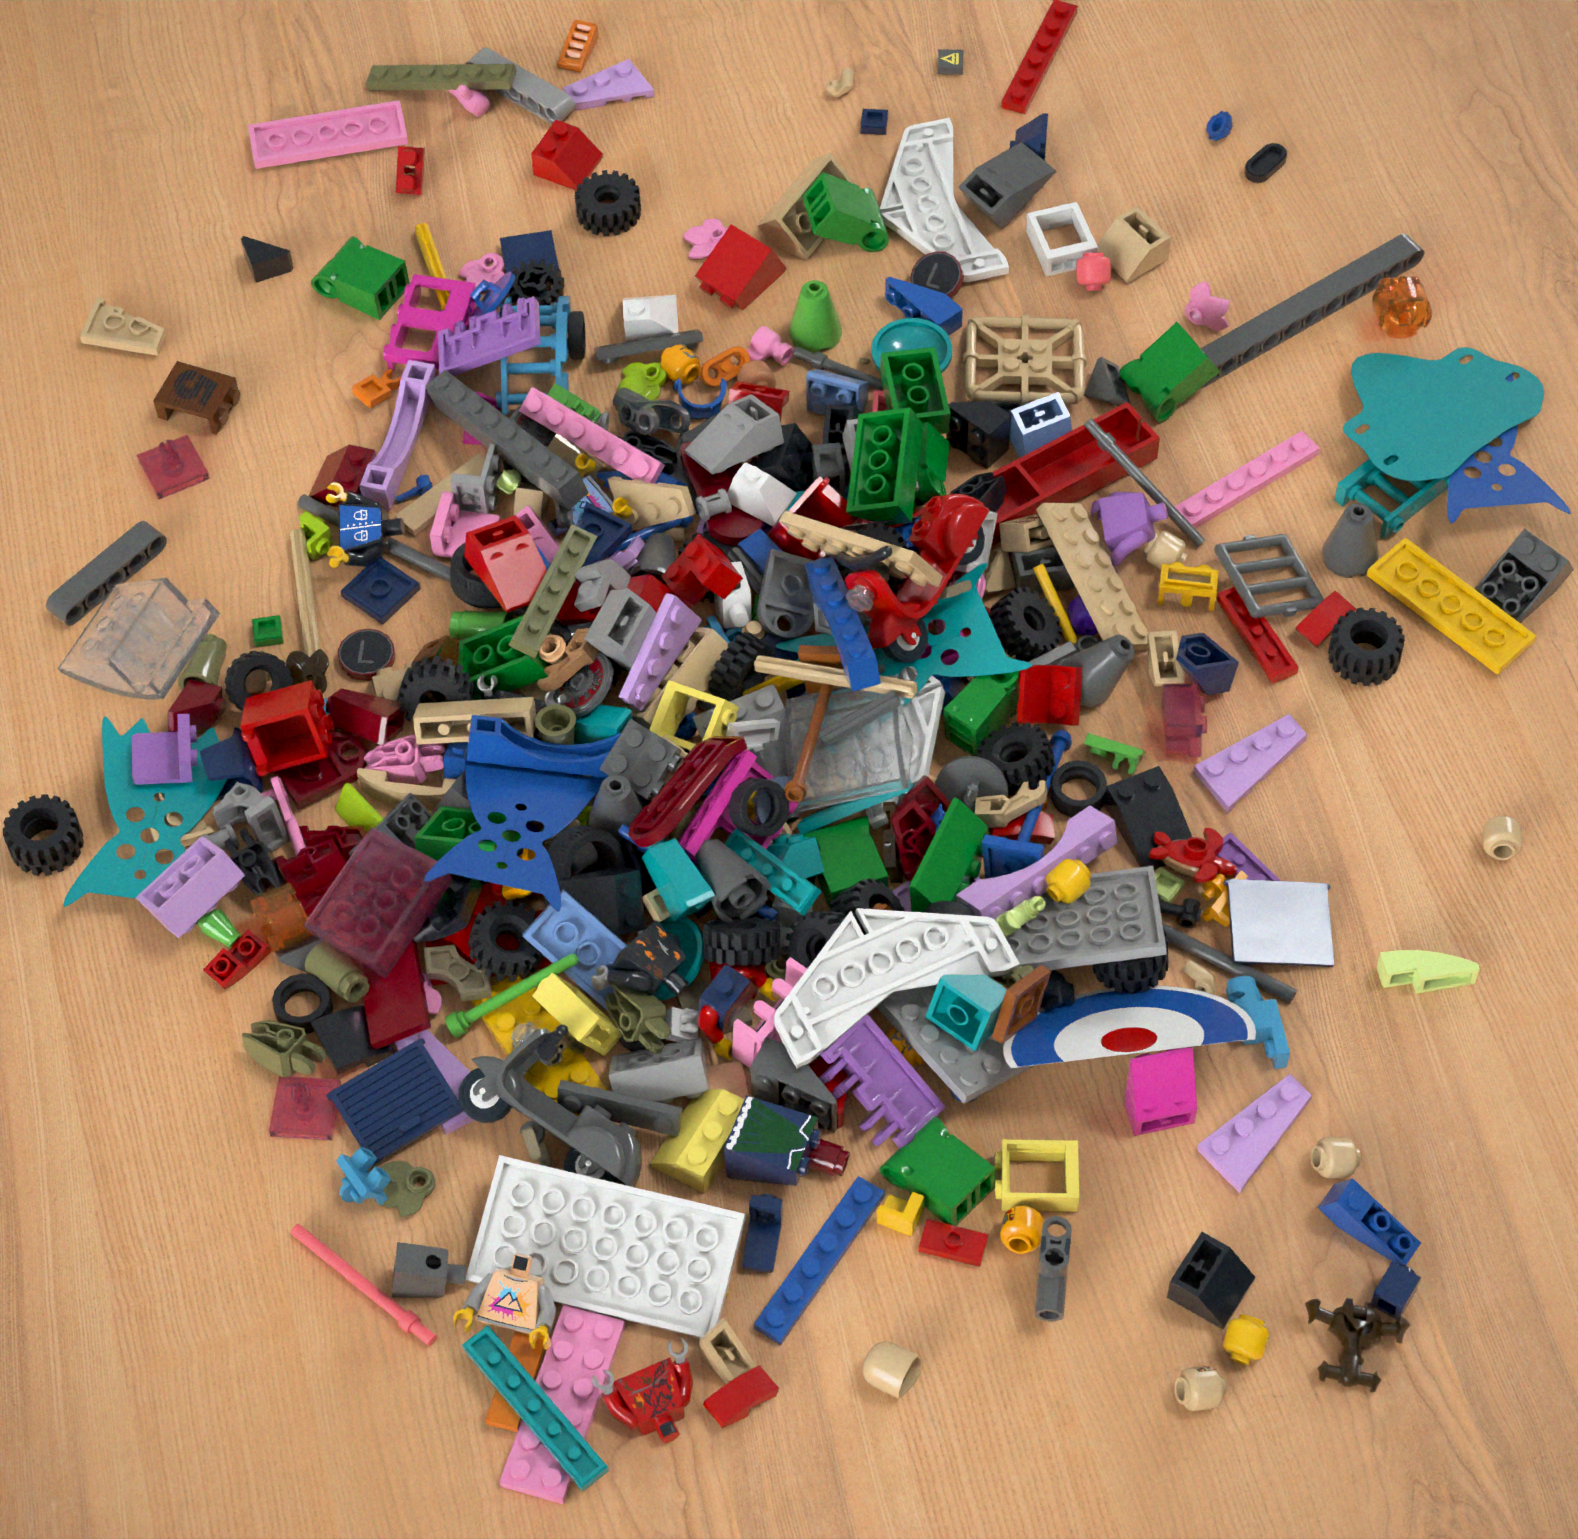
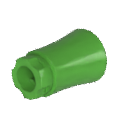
M454 611L449 627L450 637L464 640L513 620V613L511 611L507 613L506 611Z

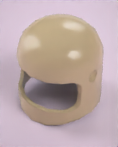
M883 1341L874 1345L867 1354L863 1365V1375L871 1386L900 1399L917 1381L922 1369V1358L894 1343Z

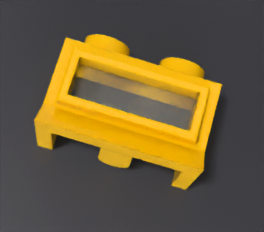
M1173 562L1170 565L1162 564L1157 605L1163 606L1164 593L1166 592L1181 594V605L1185 607L1192 605L1193 596L1210 597L1208 611H1214L1219 570H1214L1208 565L1187 567L1180 562Z

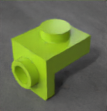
M305 511L298 518L300 527L305 530V535L309 539L306 542L309 557L315 561L318 557L329 551L331 546H333L330 528L321 517H315L308 511Z

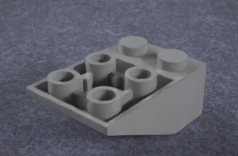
M750 394L727 404L685 449V453L711 474L724 472L735 464L746 462L751 457L763 452H769L774 447L784 443L779 414Z
M630 589L611 590L584 640L630 672L657 613L650 604Z

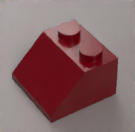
M349 444L329 454L323 463L309 497L333 507L343 504L342 500H338L336 503H330L326 500L327 494L337 496L335 491L327 488L333 482L339 483L343 487L344 493L348 490L361 495L360 483L367 465L376 457L375 450Z

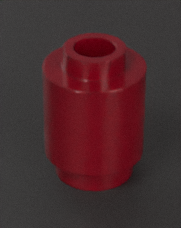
M821 1139L817 1149H811L809 1168L830 1176L835 1174L842 1176L846 1169L850 1152L843 1150L844 1147Z

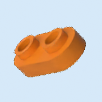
M734 346L702 364L699 371L701 381L708 387L719 386L721 378L729 381L738 375L739 370L744 364L750 362V355L746 349L740 346ZM732 356L737 358L738 363L736 366L731 363ZM710 369L715 371V378L709 376Z

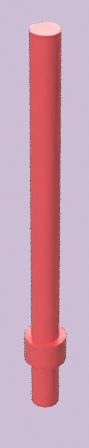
M296 1224L292 1228L291 1234L399 1321L398 1326L408 1334H415L428 1346L435 1343L437 1335L421 1323L419 1316L411 1310L406 1311L303 1226Z

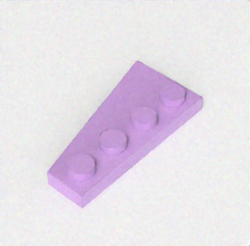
M1288 714L1194 766V773L1228 814L1235 807V804L1242 797L1245 798L1261 779L1264 780L1271 774V770L1278 763H1282L1306 741L1307 734L1293 717Z
M424 1030L394 1042L399 1051L419 1038H423L426 1042L423 1045L459 1100V1087L464 1077L470 1071L432 1033ZM463 1111L443 1123L441 1127L445 1134H448L475 1120L471 1119Z
M1289 1074L1200 1142L1197 1150L1241 1193L1252 1175L1256 1174L1268 1154L1277 1146L1286 1130H1289L1308 1105L1312 1095Z

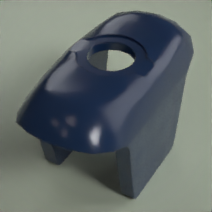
M237 727L234 728L233 735L230 738L200 751L207 779L209 781L227 779L216 800H223L225 794L237 782L254 786L260 793L264 792L261 776L257 775L256 763L247 742L243 741L241 736L242 730Z

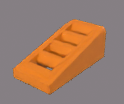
M577 19L573 21L557 63L559 68L582 72L598 40V27L595 23ZM568 57L578 58L579 60L570 59Z

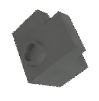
M840 443L812 445L813 481L819 476L823 480L827 477L831 480L828 484L840 495H846L845 487L850 485L851 472L847 455L841 454Z

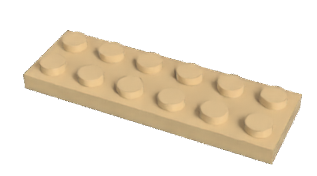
M1042 503L1036 510L1102 640L1104 641L1114 635H1121L1131 641L1134 650H1147L1148 630L1136 612V607L1130 600L1123 581L1118 577L1111 563V558L1103 548L1099 535L1094 530L1086 510L1082 507L1081 503Z
M787 511L783 512L779 520L788 528L787 533L803 540L802 545L812 551L817 552L818 549H822L824 553L831 557L833 556V558H836V554L841 551L852 557L869 555L884 546H890L893 551L892 555L878 563L879 565L887 566L890 575L898 579H903L904 576L909 577L912 582L923 587L927 583L938 587L943 578L939 572L914 551Z

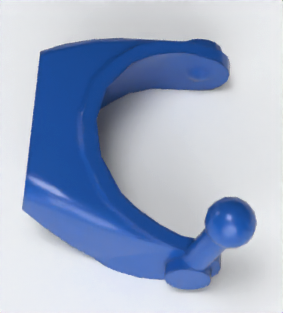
M721 378L720 395L712 403L704 405L693 404L682 395L681 379L675 380L673 390L678 392L680 406L688 411L690 419H709L721 410L722 401L726 394L727 380Z

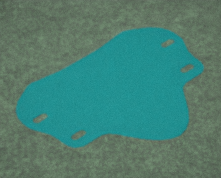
M1469 347L1457 348L1439 360H1426L1388 353L1365 354L1357 357L1352 363L1351 368L1352 380L1361 399L1363 410L1344 424L1343 432L1365 450L1374 466L1389 476L1405 481L1444 478L1452 475L1473 453L1508 429L1536 416L1542 407L1544 389L1540 380L1526 369L1497 361ZM1464 356H1473V360L1467 364L1459 363V360ZM1514 372L1520 374V377L1512 382L1505 379ZM1363 424H1367L1370 426V428L1362 434H1357L1355 432V429H1357ZM1391 455H1396L1399 458L1391 465L1383 463Z

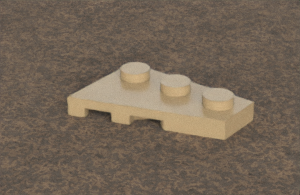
M98 296L80 334L81 342L84 344L158 356L166 338L164 328L141 317H133L125 313L123 308L118 306L114 308L106 304L105 300Z

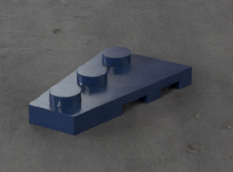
M586 502L583 508L584 513L581 519H578L576 526L596 535L597 538L583 566L605 560L632 533V524L589 502Z

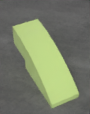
M1422 950L1380 952L1376 967L1383 988L1413 983L1416 994L1475 984L1480 969L1478 963L1461 957Z

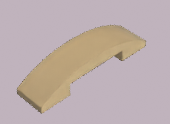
M358 768L357 771L360 789L373 798L396 806L411 792L428 811H434L446 792L456 781V779L444 778L443 786L439 788L389 782L387 771Z

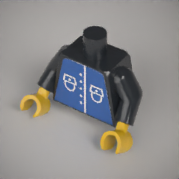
M336 482L329 484L327 487L329 490L335 491L337 496L327 494L326 500L330 503L342 500L343 503L338 504L339 546H332L327 553L328 556L337 557L330 559L329 565L331 567L337 568L342 562L348 566L367 567L381 557L382 554L390 551V536L404 535L405 526L403 519H390L389 514L380 503L348 490L344 493L343 487Z

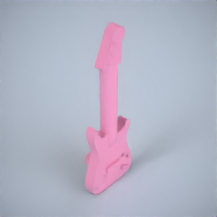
M276 776L270 778L274 789L261 794L264 797L269 795L274 801H279L284 822L297 856L300 849L306 846L297 820L292 813L289 797L283 787L281 778Z

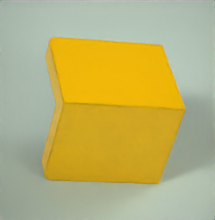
M912 1192L909 1200L906 1201L893 1195H888L884 1205H879L877 1209V1224L913 1236L924 1211V1196Z

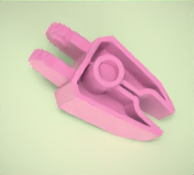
M405 736L387 742L385 745H378L364 756V760L368 765L364 769L387 771L389 782L421 784L427 779V772L444 768L443 756L441 757V754L445 753V744L417 745L416 736Z

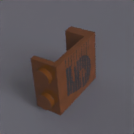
M177 361L153 402L158 418L168 421L174 410L209 420L211 432L217 435L221 426L227 423L232 407L238 404L241 392L238 389L236 377Z

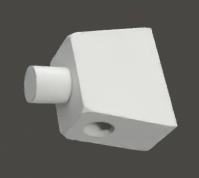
M741 561L731 562L743 577L735 587L736 589H733L725 599L714 593L715 612L722 627L726 629L743 627L751 621V592Z

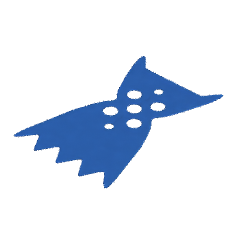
M1513 373L1505 379L1509 382L1514 381ZM1518 425L1498 436L1502 440L1501 446L1492 447L1486 444L1476 451L1488 452L1492 456L1490 462L1483 463L1476 460L1475 453H1473L1450 475L1447 513L1448 519L1452 524L1457 520L1462 510L1468 508L1546 502L1565 513L1571 514L1565 502L1524 463L1511 456L1510 452L1515 444ZM1502 464H1509L1516 469V473L1506 476L1500 473L1498 468ZM1475 467L1481 471V476L1479 478H1469L1464 474V469ZM1500 484L1502 490L1496 491L1492 488V485Z
M464 742L467 795L471 810L476 821L481 826V830L467 836L438 860L428 871L424 881H431L451 873L540 893L559 912L561 909L560 889L551 858L542 842L558 834L577 818L598 792L603 780L606 778H596L594 776L585 778L580 774H566L547 770L539 771L531 768L466 761L468 742ZM517 804H524L527 809L520 811L515 806ZM492 812H500L506 816V821L501 824L492 823L489 821L488 815ZM533 820L539 821L544 825V830L541 832L529 831L526 828V823ZM513 829L521 835V839L517 842H509L502 837L504 831ZM482 840H491L496 843L497 848L491 852L483 851L478 847V843ZM523 848L530 849L535 852L536 857L532 860H523L517 856V851ZM504 862L508 867L506 869H499L496 867V863Z

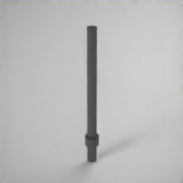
M796 347L793 357L811 363V366L816 369H826L842 376L869 382L870 387L883 391L882 382L879 378L830 360L828 355L820 352L813 353L800 347Z
M1092 418L1089 419L1083 426L1098 441L1097 445L1104 452L1108 451L1156 504L1164 502L1168 517L1198 548L1205 541V538L1115 444L1116 439L1109 432L1106 434Z

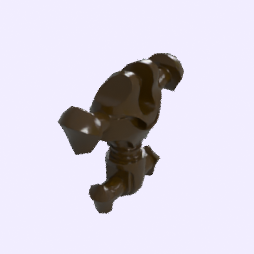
M1346 1298L1343 1305L1334 1309L1333 1312L1319 1307L1321 1303L1319 1299L1307 1301L1305 1307L1309 1317L1308 1324H1311L1314 1319L1328 1324V1331L1337 1336L1342 1346H1344L1343 1353L1339 1355L1340 1367L1328 1365L1325 1360L1317 1367L1320 1381L1325 1382L1326 1378L1338 1380L1345 1387L1363 1385L1370 1387V1392H1376L1381 1379L1377 1371L1374 1374L1361 1372V1366L1364 1363L1361 1350H1364L1366 1346H1370V1344L1376 1341H1381V1336H1395L1396 1342L1402 1344L1403 1336L1410 1327L1408 1320L1401 1316L1395 1323H1382L1381 1317L1375 1311L1372 1303L1365 1302L1364 1307L1353 1305L1352 1298Z

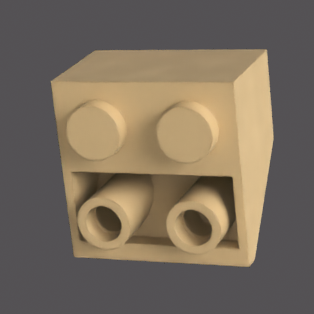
M1136 206L1114 220L1097 243V253L1104 252V256L1111 260V268L1128 283L1168 260L1171 237Z

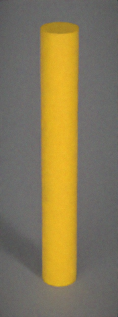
M1044 564L1034 567L1033 570L1048 603L1055 610L1053 614L1055 617H1059L1060 622L1058 625L1062 627V633L1066 642L1076 643L1078 641Z

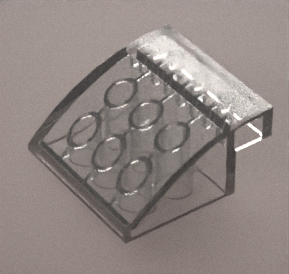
M167 577L115 584L58 667V670L73 679L114 694L138 699H164L220 615V612L206 598L188 600Z
M897 674V675L888 676V677L900 679L898 674ZM845 687L833 689L820 730L884 694L863 690L852 692L851 688ZM819 692L786 699L784 733L788 777H794ZM898 697L901 703L899 707L828 747L823 745L818 736L804 785L807 787V794L802 801L798 802L794 813L908 788L914 738L903 710V697Z

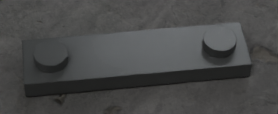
M694 329L598 346L594 348L597 360H602L603 364L619 361L618 357L665 349L678 344L692 349L698 347L697 343L704 341L702 332Z
M561 1080L559 1083L557 1103L572 1113L580 1114L586 1105L593 1109L596 1105H599L612 1115L609 1119L610 1121L624 1122L630 1126L678 1137L681 1129V1107Z

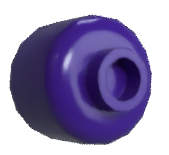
M1078 595L1069 603L1067 608L1071 626L1074 632L1081 636L1095 635L1099 632L1080 595Z

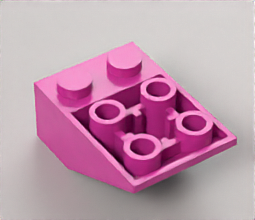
M1192 1047L1168 1049L1165 1052L1153 1055L1144 1053L1136 1056L1134 1059H1130L1124 1105L1134 1136L1195 1123L1197 1098Z

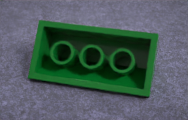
M910 407L858 415L846 509L848 515L872 522L892 520L885 523V525L912 522L923 423Z
M953 798L909 886L911 912H924L925 908L934 902H957L956 894L970 886L972 878L976 879L980 873L981 860L983 858L982 841L985 834L988 835V826L960 799Z

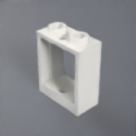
M1077 202L1027 213L1026 233L1046 277L1076 270V262L1079 258L1083 257V253H1097V244ZM1073 224L1081 243L1050 250L1042 231Z

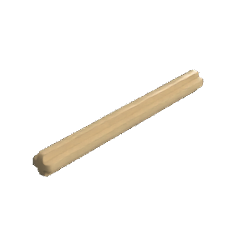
M299 528L291 530L290 538L304 651L310 657L316 650L320 649L306 535L305 530Z
M763 655L757 656L754 661L755 671L759 673L851 688L844 669ZM879 675L881 684L861 689L880 694L894 691L898 697L909 699L914 698L918 691L915 681Z

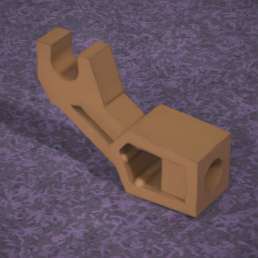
M590 628L577 629L565 648L568 656L561 662L545 668L544 672L548 677L546 679H539L537 682L542 691H553L560 688L578 670L595 661L599 650L584 640Z

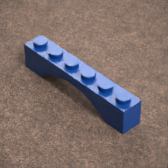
M833 556L817 559L814 562L805 564L811 594L816 606L822 610L827 620L852 692L881 684L876 655Z
M472 715L466 761L607 778L609 775L599 769L621 733L587 744H554L529 737L511 727L502 718Z

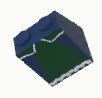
M746 1095L724 1147L727 1178L797 1186L801 1175L806 1176L811 1163V1158H809L811 1149H817L821 1140L822 1131L818 1130V1117Z

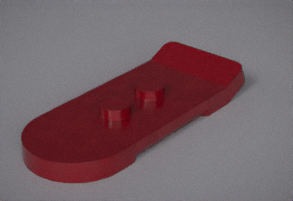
M692 442L683 443L680 446L679 455L687 480L691 483L696 497L702 496L705 498L716 494L720 489L728 493L733 477L741 468L742 463L735 464L724 472L711 474L685 453V449ZM731 504L732 511L730 513L722 512L710 516V519L705 521V525L709 534L715 540L723 544L737 546L738 543L758 529L762 530L763 521Z
M713 736L696 744L683 759L684 763L652 802L646 805L631 823L628 835L638 847H648L666 837L682 820L731 758L748 748L744 737Z

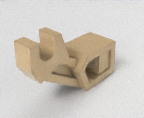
M1039 781V787L1035 790H1030L1029 783L1023 782L1017 795L1010 799L1005 795L976 797L975 814L988 828L1006 827L1011 820L1044 803L1047 798L1046 781Z

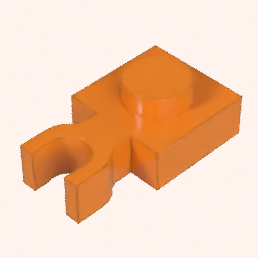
M391 369L385 371L379 379L372 374L353 385L352 394L371 409L390 398L391 390L399 388L401 377L399 376L391 380L393 374Z

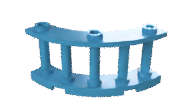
M559 296L558 302H554L553 305H539L540 326H552V329H556V333H551V336H540L541 344L534 347H551V350H555V359H551L550 362L509 363V356L501 359V391L496 393L497 408H502V414L507 415L510 412L509 405H522L528 395L509 394V374L551 373V376H556V384L569 391L568 373H563V363L567 362L569 354L567 333L568 314L571 312L570 296ZM506 297L504 304L510 303L512 306V297ZM500 304V316H501V318H502V306H503L504 304ZM512 306L514 312H517V306Z

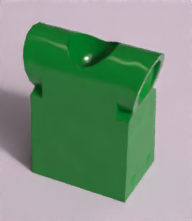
M822 172L802 196L814 235L850 245L858 243L860 248L868 252H878L886 248L889 243V236L874 191L870 188L860 189L856 184Z
M351 236L336 252L335 256L311 280L313 289L320 295L333 299L339 298L341 302L378 320L404 294L406 285L410 284L405 260L371 246H364L354 236Z
M1176 322L1140 354L1139 359L1125 364L1118 374L1131 391L1142 396L1145 408L1157 422L1161 423L1172 416L1178 403H1183L1216 376L1220 370L1183 327Z
M929 422L923 423L917 473L919 488L915 491L913 509L927 504L934 496L946 495V488L943 482L946 479L950 443Z
M1019 671L976 676L943 709L945 739L969 755L977 757L978 746H982L981 741L983 738L989 739V733L993 730L996 732L1001 731L1000 726L1006 725L1008 718L1017 714Z
M868 815L840 823L833 827H825L803 834L804 837H816L825 871L816 876L829 909H831L829 905L835 896L863 879L872 878L876 882H883L885 887H889L887 871L869 832Z
M932 1116L916 1132L912 1142L898 1149L879 1168L880 1174L888 1182L896 1187L908 1190L910 1195L912 1192L923 1195L924 1206L943 1223L957 1226L995 1189V1167L953 1134L950 1135L945 1125L936 1116Z

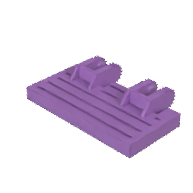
M534 296L527 299L520 298L517 300V312H514L510 303L502 306V318L495 310L479 317L477 315L470 317L469 330L466 329L464 322L458 321L454 325L455 335L449 328L439 331V374L446 370L455 376L540 345L539 302Z
M868 1014L820 1054L828 1064L833 1063L819 1077L823 1084L831 1081L841 1069L848 1075L831 1092L836 1099L842 1096L858 1080L861 1082L851 1092L868 1112H872L860 1123L859 1127L863 1131L868 1130L882 1116L888 1122L874 1135L872 1142L875 1146L884 1142L899 1127L900 1131L892 1140L900 1149L913 1140L916 1132L932 1116H937L945 1108V1105Z

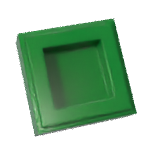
M280 615L252 619L255 647L284 643Z

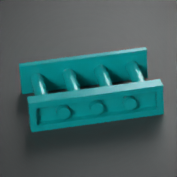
M1391 455L1383 463L1391 465L1399 458L1396 455ZM1368 459L1337 484L1334 501L1343 507L1349 501L1357 500L1359 503L1369 507L1372 513L1383 521L1380 537L1385 539L1391 533L1399 532L1406 521L1448 489L1450 475L1444 478L1433 479L1429 483L1426 480L1409 481L1419 491L1412 497H1408L1382 476L1385 473L1374 466L1371 460ZM1370 485H1376L1398 502L1400 506L1391 513L1363 490Z

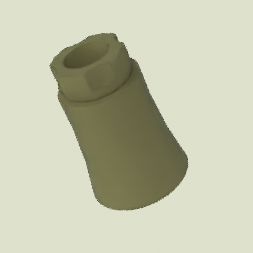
M214 634L203 635V638L195 646L186 668L178 678V685L181 690H183L190 679L218 686L221 668L226 657L227 644L224 639L218 638Z
M553 704L542 708L537 713L535 725L540 734L541 741L575 745L574 729L576 715L572 709L565 705Z
M323 941L317 944L308 954L305 961L306 972L318 977L337 995L348 1002H357L369 991L370 985L368 984L367 977L348 958L336 941Z

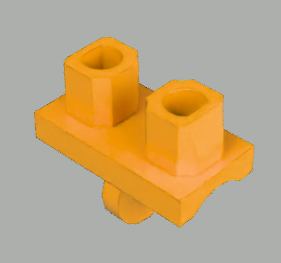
M1241 870L1235 878L1231 879L1245 880L1248 875ZM1219 874L1214 880L1201 883L1205 890L1202 897L1207 901L1211 897L1215 899L1200 917L1206 922L1214 918L1218 923L1226 927L1230 924L1227 886L1223 884L1226 878L1224 875Z

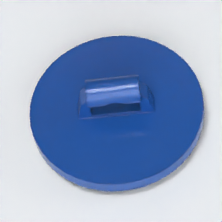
M507 272L495 284L486 280L481 281L470 294L477 305L472 316L477 315L479 317L498 308L514 283L515 275L512 272ZM481 291H488V292L485 294V296L482 298V300H480V298H481L480 292H481Z

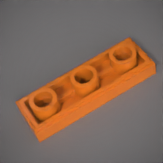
M515 1331L509 1351L535 1380L545 1350L543 1346L544 1338L538 1339L533 1349L529 1341V1334ZM496 1389L486 1417V1425L518 1432L522 1419Z

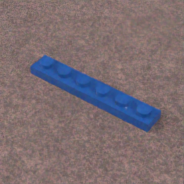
M859 1176L856 1178L754 1322V1329L780 1345L784 1342L884 1199V1190Z

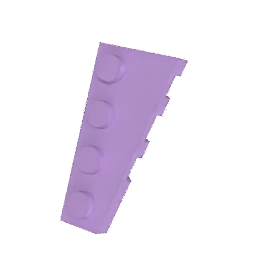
M665 594L618 696L633 709L642 711L702 620L675 595Z

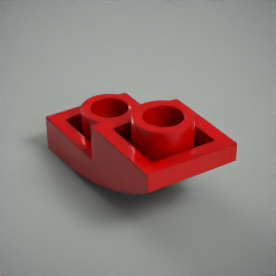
M1335 590L1296 626V631L1318 648L1332 634L1334 624H1337V619L1340 616L1345 617L1346 612L1350 610L1355 612L1357 609Z
M1027 812L1011 820L1006 827L990 828V834L1017 841ZM1040 812L1030 841L1050 845L1055 839L1053 815Z
M247 929L228 951L223 947L203 971L220 986L227 989L252 971L272 950Z
M759 1365L721 1387L704 1401L703 1406L721 1428H724L748 1417L752 1407L776 1397L779 1387Z

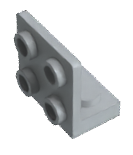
M490 443L480 477L470 474L453 473L450 483L452 493H454L455 504L459 505V510L490 514L491 510L496 509L498 499L496 492L497 489H500L496 486V482L503 473L500 472L501 455H497L496 444Z

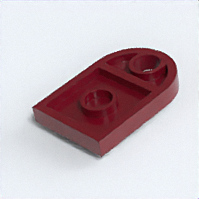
M344 732L331 733L332 745H329L328 757L275 771L278 777L281 778L284 787L298 809L343 788L346 783L351 784L358 779V768L364 769L367 765L364 760L366 755L365 748L358 738ZM354 749L358 751L353 757L343 756L346 750Z

